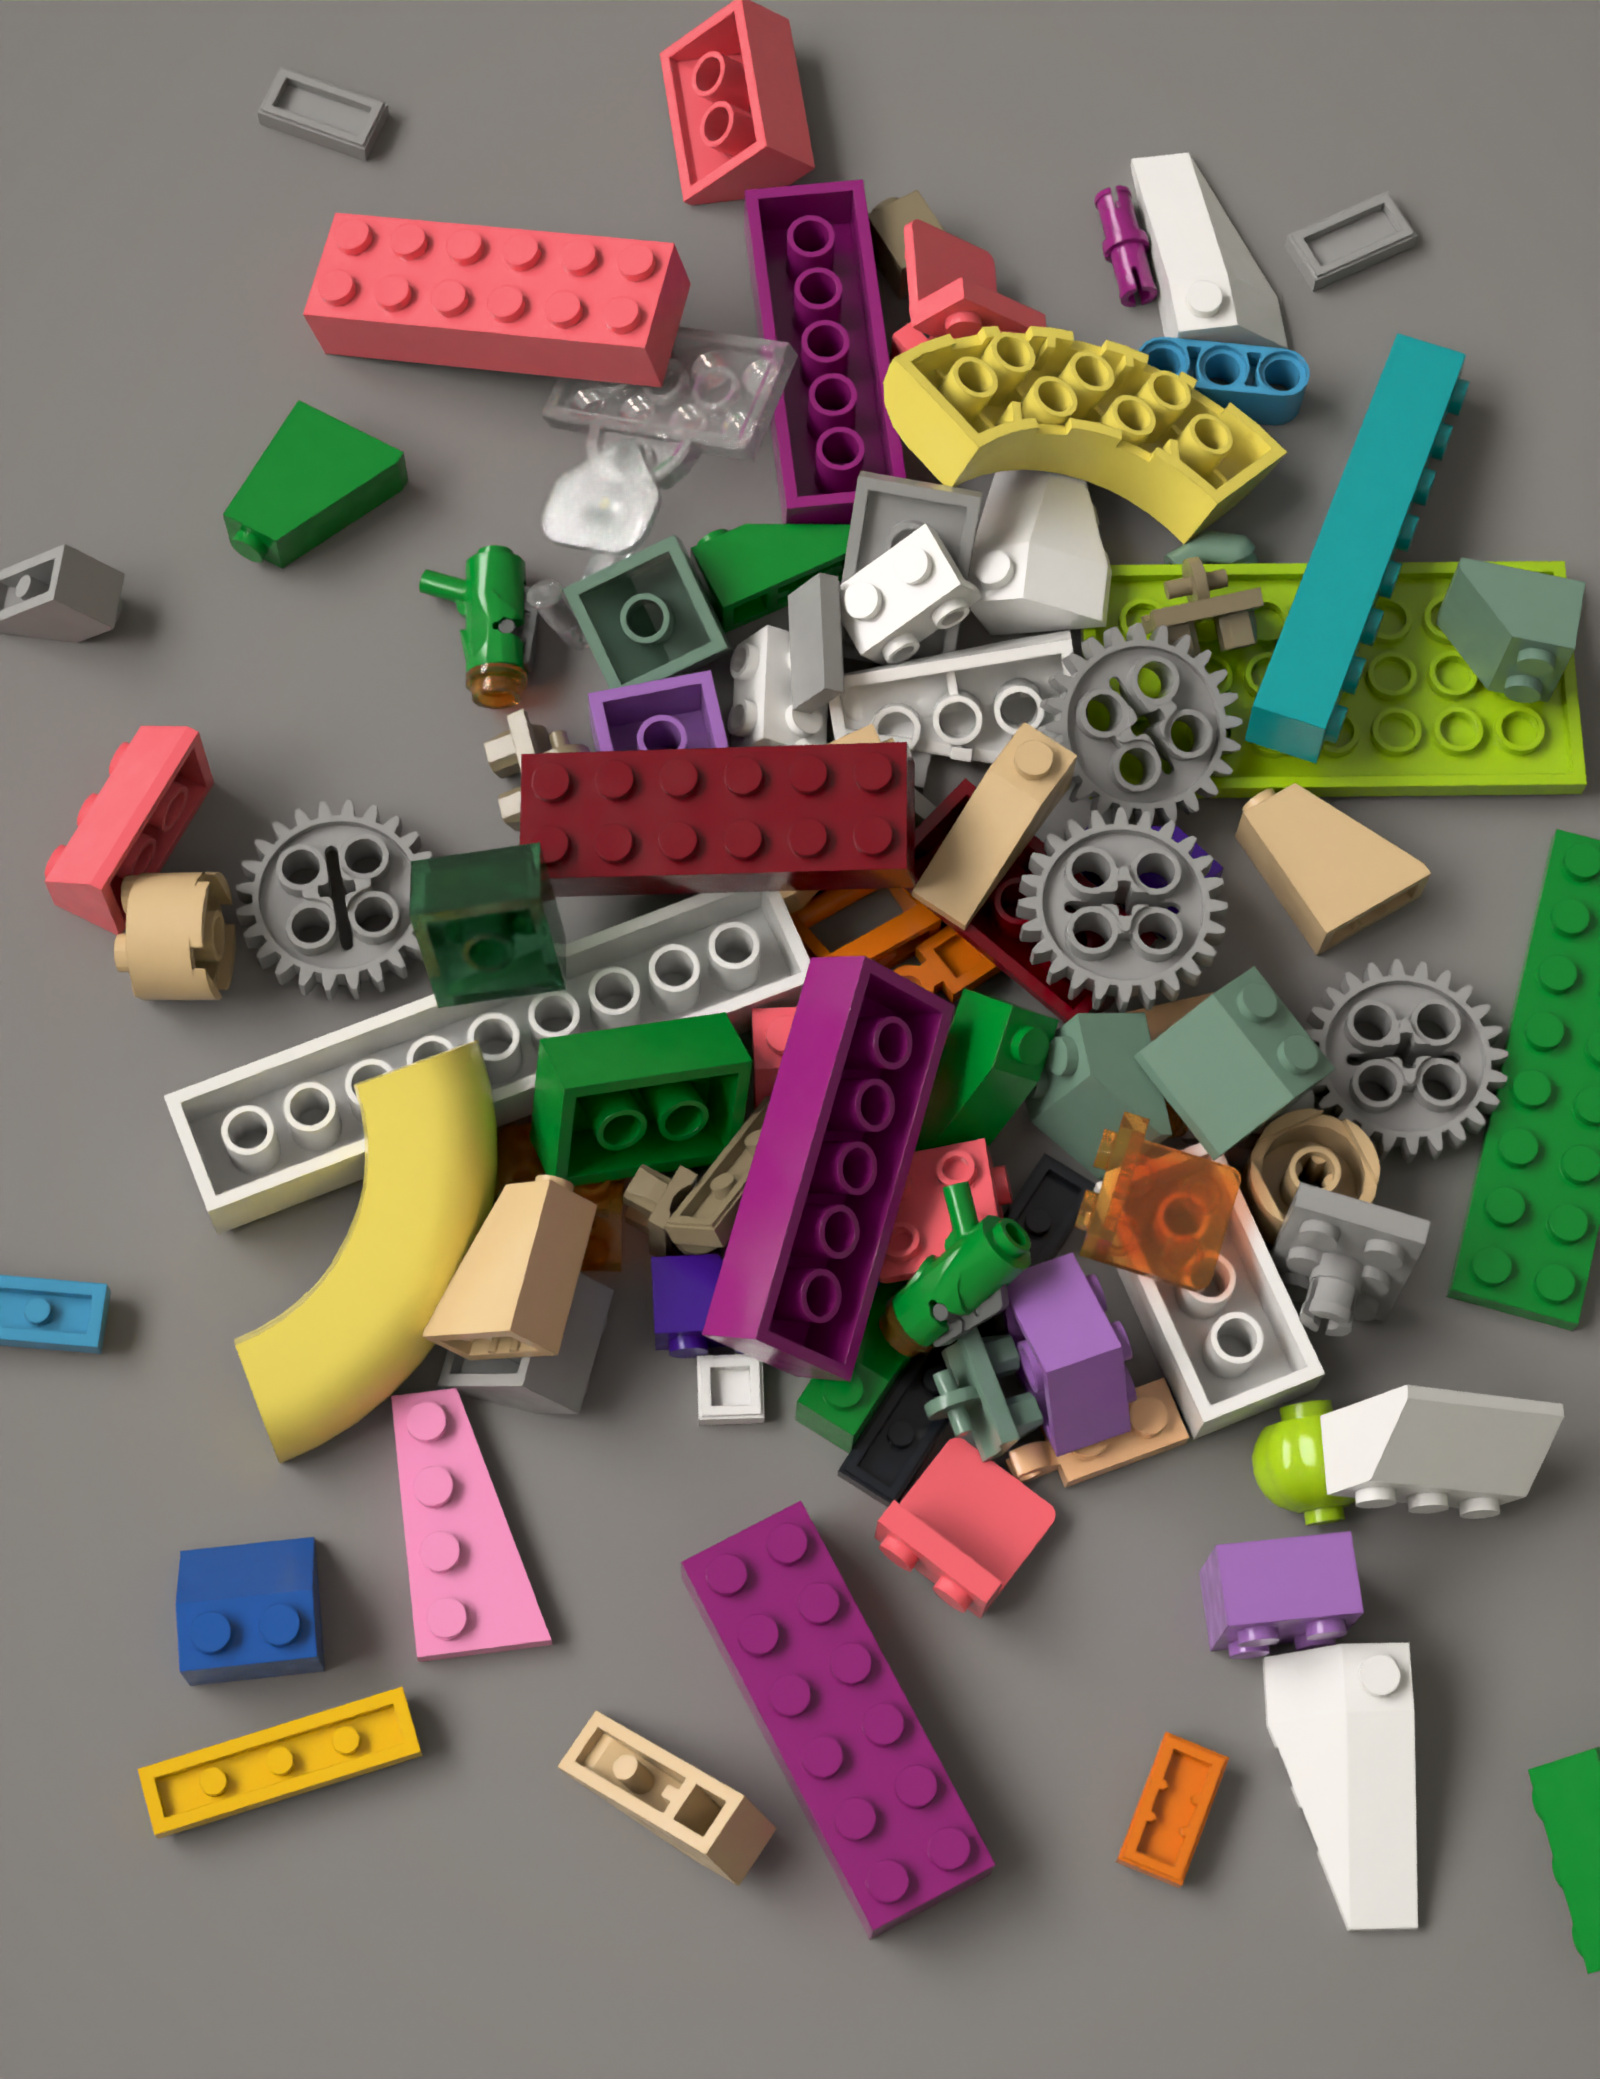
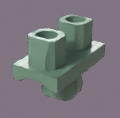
M977 1327L941 1352L947 1369L933 1375L940 1396L925 1404V1412L928 1420L931 1421L949 1418L956 1438L972 1433L982 1462L1001 1457L1018 1440L1034 1432L1043 1423V1416L1036 1398L1030 1392L1005 1399L997 1380L998 1378L1014 1374L1020 1368V1357L1011 1335L981 1338Z

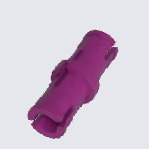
M1116 186L1118 200L1115 201L1114 205L1111 189L1108 187L1100 191L1094 198L1106 238L1102 243V250L1105 260L1113 265L1121 304L1126 307H1136L1133 293L1138 290L1142 306L1154 300L1158 294L1146 256L1149 250L1148 237L1145 231L1139 229L1130 189L1126 186Z

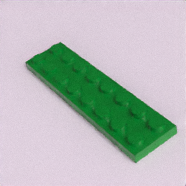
M1556 829L1549 847L1503 1050L1508 1051V1057L1498 1070V1072L1507 1076V1082L1503 1088H1498L1496 1092H1493L1500 1102L1495 1111L1488 1114L1446 1297L1573 1331L1579 1323L1600 1226V840Z

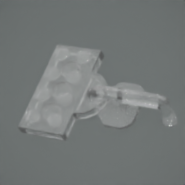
M679 326L662 387L557 378L541 416L551 428L588 434L586 442L588 460L558 479L542 516V528L545 535L558 546L593 552L582 579L631 556V553L646 541L662 505L661 492L672 488L690 473L702 453L754 462L798 357L789 342ZM543 580L534 584L527 593L528 603L538 610L545 622L569 647L577 651L587 650L590 646L571 606L569 607L562 598L563 588L560 583L555 580Z

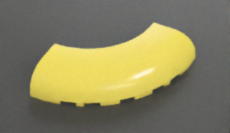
M998 326L982 327L977 335L955 339L949 333L923 342L894 357L883 382L884 404L892 426L906 446L943 485L956 487L965 481L1000 471L1036 470L1064 474L1088 481L1125 498L1150 514L1183 544H1186L1236 506L1273 470L1287 453L1260 425L1231 402L1224 409L1195 390L1194 387L1197 379L1181 371L1177 375L1148 365L1149 355L1128 346L1106 340L1099 347L1074 340L1073 331L1058 328L1030 326L1026 333H1001Z
M478 1039L353 1084L361 1109L365 1135V1172L359 1205L347 1236L329 1268L308 1292L281 1315L258 1329L234 1339L240 1361L280 1464L321 1446L358 1423L398 1389L423 1362L436 1344L422 1337L424 1328L494 1204L498 1167L497 1122L491 1083Z

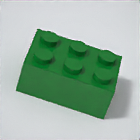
M726 1012L540 1039L530 1141L546 1174L563 1178L574 1186L634 1177L642 1163L659 1173L678 1170L680 1165L685 1168L712 1165L743 1126L753 1061Z

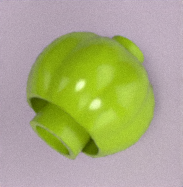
M1307 1401L1279 1408L1281 1422L1265 1426L1254 1445L1252 1465L1257 1485L1265 1497L1277 1507L1296 1512L1297 1514H1304L1306 1526L1323 1525L1345 1520L1343 1508L1355 1502V1498L1327 1495L1320 1416L1333 1411L1332 1401Z

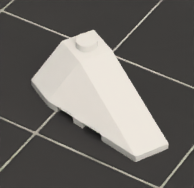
M1190 153L1132 159L1131 170L1143 231L1146 232L1149 241L1148 256L1153 282L1158 292L1156 297L1164 337L1288 349L1278 298Z
M1011 470L995 472L976 532L968 581L976 585L982 595V598L969 608L991 636L1106 627L1112 570L1108 554L1102 545L1098 529L1100 522L1096 507L1091 501L1087 481L1047 471Z
M1070 630L1006 640L903 661L893 665L889 664L844 673L845 691L828 702L834 739L837 740L847 733H852L873 723L881 742L893 737L895 742H907L911 751L948 756L950 759L971 762L972 760L993 764L1023 722L1038 730L1039 727L1054 721L1055 715L1046 712L1039 706L1040 702L1047 698L1060 696V693L1048 683L1051 676L1055 674L1071 676L1062 662L1065 656L1074 653Z
M1409 1642L1337 1644L1264 1657L1262 1663L1266 1726L1274 1747L1278 1748L1292 1783L1291 1790L1299 1808H1302L1318 1848V1858L1347 1931L1418 1929L1415 1711Z

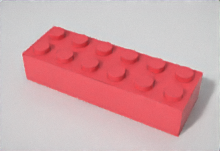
M335 213L303 315L325 354L662 387L691 283L675 243Z

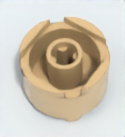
M166 872L124 876L121 885V902L124 912L127 913L126 933H119L116 936L114 960L118 972H129L134 996L144 1001L220 1000L223 998L219 990L229 989L234 971L236 951L235 924H225L221 905H233L230 888L224 875L220 872Z
M1307 1108L1286 1113L1272 1121L1264 1129L1255 1143L1241 1174L1240 1190L1263 1240L1269 1243L1271 1247H1273L1300 1185L1298 1179L1300 1175L1306 1183L1317 1181L1320 1184L1319 1188L1373 1204L1378 1189L1380 1163L1374 1145L1358 1125L1346 1118L1342 1121L1336 1117L1323 1114L1324 1110Z

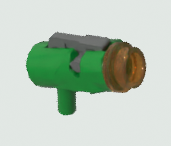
M490 545L480 548L477 554L466 560L465 580L426 569L420 579V592L455 602L458 613L465 618L466 629L459 630L466 660L465 685L472 692V701L476 705L488 709H505L519 704L521 692L527 688L528 672H532L534 669L542 598L539 592L526 586L525 561L520 556L513 554V551L508 547Z
M968 1181L943 1187L953 1228L945 1240L944 1247L946 1251L939 1257L935 1255L927 1257L908 1283L886 1302L885 1312L879 1317V1326L883 1336L895 1350L905 1356L912 1357L919 1352L927 1353L935 1347L949 1345L1009 1307L1007 1286L1031 1265L1029 1251L1031 1242L1025 1230L1010 1218L1001 1219L1000 1217L988 1215L979 1222Z

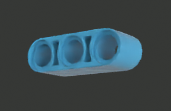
M1156 337L1146 341L1139 348L1140 352L1149 355L1148 365L1177 375L1181 371L1197 379L1194 387L1195 390L1224 409L1231 402L1257 424L1284 425L1292 421L1299 413L1310 377L1309 365L1305 359L1297 352L1285 348L1172 337ZM1209 378H1221L1230 384H1215ZM1268 384H1281L1287 387L1289 390L1279 391L1272 388Z

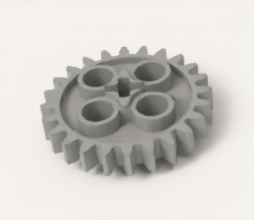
M1135 623L1129 627L1126 641L1116 626L1104 631V647L1094 637L1083 641L1081 646L1086 660L1074 653L1065 656L1062 662L1071 676L1063 674L1051 676L1048 683L1060 693V696L1047 698L1041 701L1039 706L1046 712L1055 715L1054 721L1039 727L1038 731L1046 736L1055 737L1057 743L1077 755L1072 777L1076 786L1070 794L1069 801L1074 803L1089 795L1093 798L1089 816H1091V812L1097 810L1102 815L1109 807H1112L1113 823L1118 808H1124L1128 820L1132 812H1134L1136 823H1138L1145 811H1149L1151 813V826L1155 811L1164 825L1170 820L1177 821L1176 804L1187 815L1200 810L1194 792L1207 799L1216 796L1219 791L1210 776L1223 778L1231 775L1233 770L1220 757L1222 754L1237 752L1241 747L1240 744L1226 737L1227 730L1243 724L1241 718L1225 715L1224 707L1238 699L1237 693H1219L1217 685L1227 676L1228 672L1226 669L1209 674L1204 667L1208 663L1212 652L1207 649L1193 657L1190 656L1188 650L1191 636L1188 634L1178 638L1172 645H1169L1168 629L1164 625L1154 629L1149 640L1146 639L1142 623ZM1141 668H1148L1159 677L1161 691L1157 698H1150L1140 690L1138 674ZM1111 678H1115L1118 681L1120 694L1110 687L1109 680ZM1090 700H1096L1108 709L1110 724L1106 731L1096 730L1088 723L1086 707ZM1145 716L1150 726L1143 731V734L1136 737L1130 726L1135 724L1137 718ZM1175 721L1187 724L1193 733V745L1189 752L1178 749L1172 741L1171 728ZM1124 753L1135 756L1141 762L1143 777L1138 785L1128 783L1120 773L1119 762ZM1160 757L1171 766L1170 774H1165L1162 771Z
M346 800L341 814L333 816L327 803L321 801L318 808V818L310 820L300 808L295 809L297 826L291 830L277 821L272 823L277 841L272 844L265 840L256 839L254 845L262 861L244 860L242 862L244 875L252 882L236 885L239 901L246 903V905L236 909L237 917L241 926L249 927L243 933L248 949L261 947L256 954L259 966L265 969L278 963L275 974L278 983L282 986L295 975H298L299 988L304 996H307L313 990L317 982L322 983L328 1001H333L339 985H348L354 1000L360 999L361 982L370 980L378 991H385L383 973L388 970L405 979L408 975L403 958L409 956L423 961L426 957L424 946L417 938L436 939L438 935L436 923L427 917L443 915L441 899L433 896L442 890L440 874L428 873L435 867L431 851L417 853L422 846L420 834L417 831H413L401 837L403 827L401 817L398 815L393 816L384 825H381L378 806L374 804L369 807L362 818L357 817L352 800ZM330 850L337 851L339 856L340 872L346 893L345 901L353 938V947L349 950H344L341 947L339 925L334 909V896L326 854ZM363 858H374L381 862L380 866L370 873H357L351 870L353 864ZM303 868L313 869L318 872L317 877L307 884H294L288 881L294 872ZM373 915H384L391 919L390 924L385 929L377 932H369L361 928L363 921ZM311 926H322L329 930L323 939L314 943H306L298 939L300 933Z
M1118 808L1114 823L1106 825L1099 812L1094 810L1091 812L1087 830L1084 831L1077 822L1070 819L1066 823L1064 832L1066 841L1049 833L1044 844V850L1047 855L1033 852L1030 856L1028 869L1034 875H1022L1019 892L1027 897L1018 900L1016 917L1030 920L1021 927L1020 941L1038 942L1031 952L1030 962L1032 965L1047 961L1052 963L1046 979L1049 985L1058 982L1064 977L1071 980L1068 999H1075L1084 989L1092 991L1093 1009L1098 1010L1103 1004L1106 995L1115 996L1119 1012L1125 1013L1130 997L1138 996L1140 1002L1148 1011L1153 1008L1157 990H1160L1165 997L1173 1002L1177 1000L1180 991L1178 979L1195 987L1201 975L1198 965L1212 966L1217 952L1211 945L1221 944L1226 928L1216 922L1224 920L1228 910V903L1214 899L1221 894L1224 880L1217 877L1204 878L1211 869L1213 857L1206 855L1193 859L1191 854L1197 838L1192 835L1179 843L1175 842L1172 839L1175 829L1174 821L1170 820L1158 832L1151 829V813L1149 811H1145L1137 825L1128 824L1124 808ZM1084 871L1093 872L1100 876L1104 884L1094 888L1085 887L1076 881L1074 875ZM1148 872L1157 873L1166 880L1168 885L1164 888H1150L1144 885L1138 876ZM1114 904H1123L1126 914L1130 916L1119 915V909ZM1069 905L1077 911L1069 913L1065 910V907ZM1175 907L1179 913L1174 914L1166 908ZM1082 931H1092L1099 934L1106 944L1098 948L1085 947L1077 941L1074 935ZM1146 932L1160 933L1166 937L1170 946L1162 949L1150 948L1143 943L1139 936Z
M1394 959L1387 976L1382 975L1374 962L1368 963L1363 973V983L1351 972H1347L1340 983L1342 993L1328 987L1321 998L1325 1008L1313 1006L1307 1022L1314 1029H1307L1305 1031L1335 1068L1332 1073L1312 1089L1314 1095L1323 1096L1316 1109L1324 1110L1323 1114L1327 1115L1334 1113L1338 1119L1343 1121L1346 1118L1358 1125L1371 1141L1377 1142L1378 1158L1381 1161L1386 1159L1393 1146L1400 1147L1406 1164H1411L1419 1146H1423L1427 1155L1432 1160H1435L1443 1150L1442 1139L1457 1151L1467 1139L1464 1129L1476 1135L1481 1131L1486 1123L1481 1113L1491 1114L1500 1102L1491 1092H1496L1498 1088H1503L1507 1082V1076L1493 1069L1502 1066L1508 1057V1051L1490 1047L1499 1039L1503 1029L1501 1026L1483 1027L1482 1021L1487 1016L1491 1006L1487 1003L1471 1008L1466 1003L1473 990V986L1470 984L1462 987L1457 992L1448 989L1451 980V971L1449 970L1444 971L1435 982L1427 979V964L1423 961L1419 963L1413 976L1405 975L1400 959ZM1431 1021L1438 1024L1444 1031L1446 1038L1436 1040L1425 1036L1420 1031L1417 1023ZM1359 1022L1371 1023L1380 1030L1383 1038L1376 1041L1366 1040L1357 1033L1354 1024ZM1393 1054H1402L1404 1063L1413 1064L1410 1069L1403 1068V1062L1401 1058L1392 1057ZM1455 1056L1458 1059V1063H1454L1449 1059H1443V1057ZM1351 1058L1356 1062H1361L1362 1064L1359 1066H1352L1347 1063L1346 1059ZM1433 1080L1442 1083L1449 1090L1451 1099L1438 1100L1429 1096L1424 1090L1422 1082ZM1367 1081L1377 1083L1386 1091L1388 1099L1384 1101L1370 1100L1360 1091L1359 1084Z

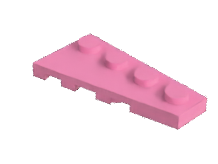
M457 1388L391 1396L418 1661L424 1662L552 1645L551 1637Z

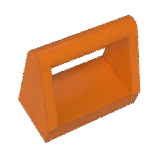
M888 888L903 910V913L830 953L808 928L878 889L825 890L814 896L803 909L792 914L789 911L810 960L811 957L866 956L888 969L914 956L917 945L940 931L941 919L920 901L912 897L904 888Z

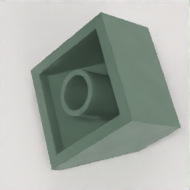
M672 535L563 588V592L609 689L686 675L734 652L682 540L676 535Z
M1461 557L1439 609L1436 624L1487 690L1504 693L1510 700L1521 703L1549 702L1575 650L1586 582Z
M1255 966L1214 992L1134 1056L1137 1063L1214 1161L1296 1104L1335 1070L1330 1061Z
M1145 1012L1077 1013L1055 1031L1054 1037L1049 1044V1052L1039 1082L1026 1097L1030 1122L1099 1180L1115 1176L1172 1135L1164 1096L1134 1059V1056L1152 1042Z

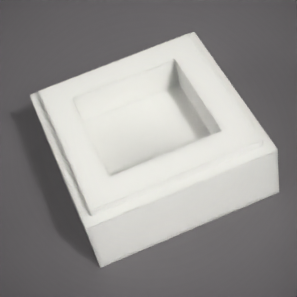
M746 1354L697 1356L699 1425L764 1423L763 1362Z

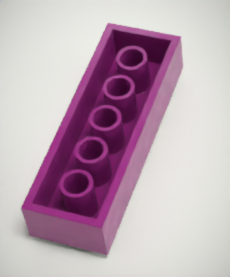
M863 179L745 190L744 232L783 524H851L860 471L906 478L901 438L892 426L884 404L883 382L890 362Z
M866 956L811 957L702 1332L703 1336L796 1377L851 1381L955 1005Z
M802 1501L682 1561L681 1579L869 1940L988 1877L996 1864Z

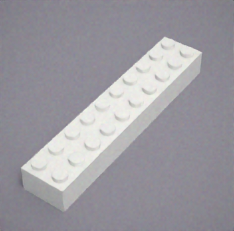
M779 891L700 893L164 1095L204 1204L218 1235L364 1179L365 1135L361 1109L353 1084L478 1039L491 1083L497 1127L532 1114L540 1039L726 1012L739 1035L751 1030L752 1008L797 1007L810 959Z

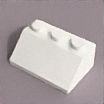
M1405 1385L1321 1415L1327 1495L1355 1498L1356 1506L1359 1508H1383L1401 1502L1408 1503V1511L1417 1514L1441 1512L1450 1507L1459 1508L1460 1517L1467 1519L1497 1516L1500 1514L1499 1505L1527 1497L1564 1419L1563 1404Z

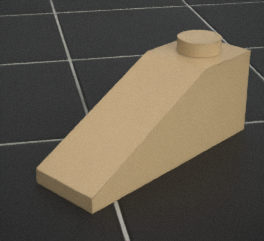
M1023 722L987 770L919 879L911 896L965 930L1070 788L1077 755L1026 722Z
M595 1711L557 1766L563 1773L658 1837L737 1886L741 1884L777 1829L743 1794L598 1711Z

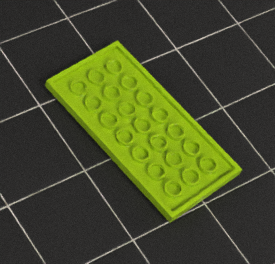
M1565 561L1489 562L1567 578ZM1398 562L1402 564L1391 599L1379 596L1375 606L1376 609L1384 611V616L1374 645L1371 647L1361 644L1357 654L1358 657L1367 660L1356 693L1353 695L1343 692L1339 705L1348 708L1339 739L1336 744L1325 740L1316 764L1245 741L1253 703L1308 563L1203 564L1205 572L1225 569L1228 577V587L1209 591L1210 598L1260 587L1264 606L1254 610L1257 626V643L1249 647L1221 652L1214 621L1195 624L1200 651L1203 652L1209 649L1212 652L1204 669L1209 674L1226 669L1228 672L1227 676L1217 685L1219 693L1230 692L1238 694V699L1224 707L1225 715L1241 718L1243 723L1226 731V737L1234 740L1241 747L1237 752L1221 755L1220 758L1233 771L1231 775L1223 778L1210 776L1219 791L1216 796L1211 798H1253L1260 792L1270 788L1278 793L1294 783L1317 797L1582 794L1587 785L1574 652L1549 702L1521 703L1510 700L1504 693L1487 690L1436 624L1439 609L1459 562ZM1182 564L1110 565L1112 576L1106 627L1081 629V643L1090 637H1094L1104 647V631L1115 626L1126 641L1129 627L1135 623H1142L1140 617L1150 615L1152 610L1189 603L1187 596L1168 600L1164 591V581L1183 578ZM1151 634L1146 635L1147 640H1149ZM1082 651V658L1086 660L1084 653ZM1141 668L1138 674L1140 690L1150 698H1157L1161 691L1159 677L1154 671L1148 668ZM1111 678L1109 680L1110 687L1120 694L1118 681L1115 678ZM1090 700L1086 707L1088 723L1096 730L1106 731L1110 724L1108 709L1102 703ZM1142 716L1137 718L1135 724L1130 727L1137 737L1143 734V731L1150 724L1148 719ZM1175 721L1171 728L1172 741L1178 749L1189 752L1193 745V733L1187 724ZM1124 753L1119 762L1120 773L1128 783L1138 785L1143 777L1141 762L1135 756ZM1160 757L1162 771L1165 774H1170L1171 766ZM1194 792L1197 798H1205Z

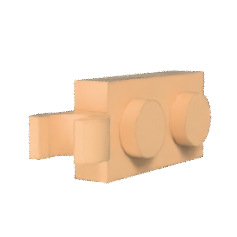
M1161 1378L1135 1388L1137 1400L1128 1403L1131 1431L1057 1457L1041 1426L1040 1429L1045 1441L1029 1443L1009 1451L1010 1458L1006 1459L1005 1463L1009 1473L1021 1483H1026L1058 1470L1063 1485L1066 1488L1184 1445L1190 1437L1165 1378Z

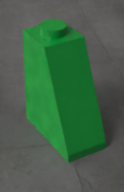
M298 400L223 513L232 547L250 561L261 563L264 559L283 569L401 492L408 482L404 452Z

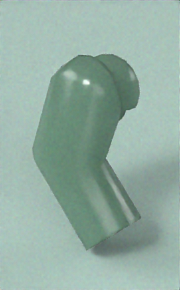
M1209 530L1198 534L1186 544H1182L1164 555L1165 564H1182L1184 559L1199 557L1203 564H1258V558L1253 552L1256 547L1255 544L1244 534Z

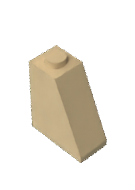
M1296 783L1278 793L1272 788L1264 790L1251 798L1242 808L1243 813L1235 838L1317 956L1419 898L1431 875V872L1423 862Z
M538 1175L535 1181L506 1184L452 1277L434 1313L424 1328L422 1337L468 1360L558 1355L597 1205L574 1193V1185L571 1182L552 1175Z

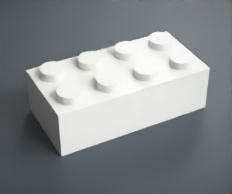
M1198 1143L1096 1183L1088 1207L1193 1440L1311 1393L1325 1375V1372L1299 1320L1296 1309L1224 1154L1214 1161L1204 1147Z

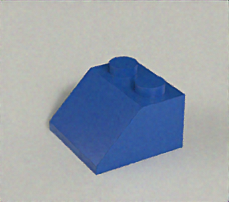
M315 1537L180 1551L176 1594L179 1671L190 1686L325 1672Z

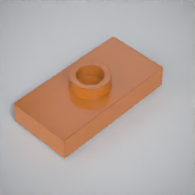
M1165 1732L1116 1862L1180 1888L1189 1869L1229 1757Z

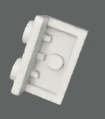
M924 524L840 585L841 621L861 656L882 666L893 665L913 656L920 648L919 643L936 630L947 629L961 622L969 614V607L979 601L982 595L976 585L963 578L937 531L933 527Z
M766 625L738 644L730 663V673L734 678L733 706L728 716V730L732 734L731 747L789 746L801 738L806 739L812 745L827 744L828 703L812 714L793 710L789 631Z

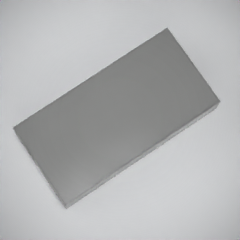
M280 66L257 115L261 125L367 161L389 117L388 103Z
M1386 191L1288 234L1284 247L1312 292L1413 248L1417 234L1390 192Z
M820 572L788 595L792 707L794 711L810 714L845 691L838 576Z

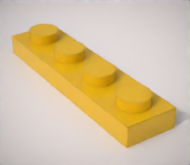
M399 1687L137 1770L154 1835L160 1839L423 1756L405 1691L403 1687Z

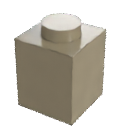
M918 190L901 198L891 197L885 199L868 213L875 264L899 300L909 295L904 226L915 219H920L945 231Z

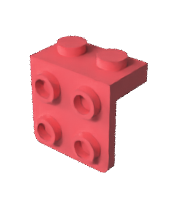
M915 219L904 226L911 328L934 338L950 333L952 338L955 339L977 335L982 327L998 326L1001 333H1026L1030 326L1046 327L1045 314L997 293L995 263L989 252L920 219Z
M985 1138L914 1152L879 1282L888 1284L909 1280L927 1257L931 1255L939 1257L946 1251L944 1247L945 1240L953 1228L943 1187L968 1181L978 1221H982L988 1215L1000 1217L1001 1219L1004 1218L1002 1205L1013 1203L1006 1165L994 1167Z
M952 1438L941 1449L902 1501L898 1503L893 1500L877 1521L874 1538L881 1543L879 1545L881 1552L897 1566L908 1572H911L914 1568L935 1584L933 1586L934 1592L944 1602L962 1613H965L968 1609L981 1619L1053 1525L1056 1513L1051 1504L994 1461L982 1462L978 1449L966 1440Z

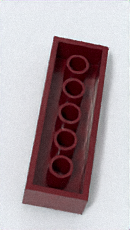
M907 742L521 754L519 880L534 898L915 888V762Z

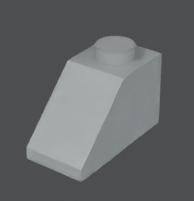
M67 544L60 545L0 570V634L78 643L114 629L115 623L122 611V599L120 596L125 573Z

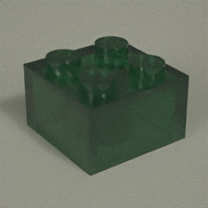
M540 842L411 861L409 916L438 1008L566 990V935Z

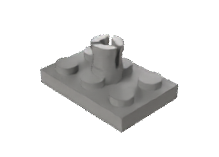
M860 471L841 584L924 524L933 527L937 531L963 578L968 581L983 492ZM841 621L843 657L876 663L860 655ZM961 622L947 629L936 630L919 643L920 648L905 661L956 651Z
M1300 1182L1270 1251L1272 1260L1291 1301L1304 1302L1299 1315L1300 1322L1308 1329L1317 1332L1321 1318L1329 1319L1325 1335L1328 1336L1348 1335L1352 1332L1354 1320L1371 1321L1375 1319L1385 1322L1425 1247L1431 1221Z

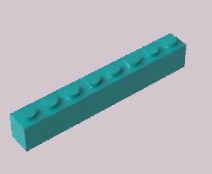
M1397 333L1253 703L1245 741L1316 764L1325 740L1337 743L1348 712V708L1339 705L1343 692L1353 695L1356 693L1367 660L1358 657L1357 654L1361 644L1371 647L1374 645L1384 616V611L1376 609L1375 606L1379 596L1388 599L1392 597L1402 564L1393 561L1397 549L1408 552L1420 518L1411 515V510L1414 503L1425 506L1437 473V471L1428 469L1431 458L1443 460L1454 427L1445 423L1448 413L1459 416L1468 392L1470 381L1460 378L1466 354Z

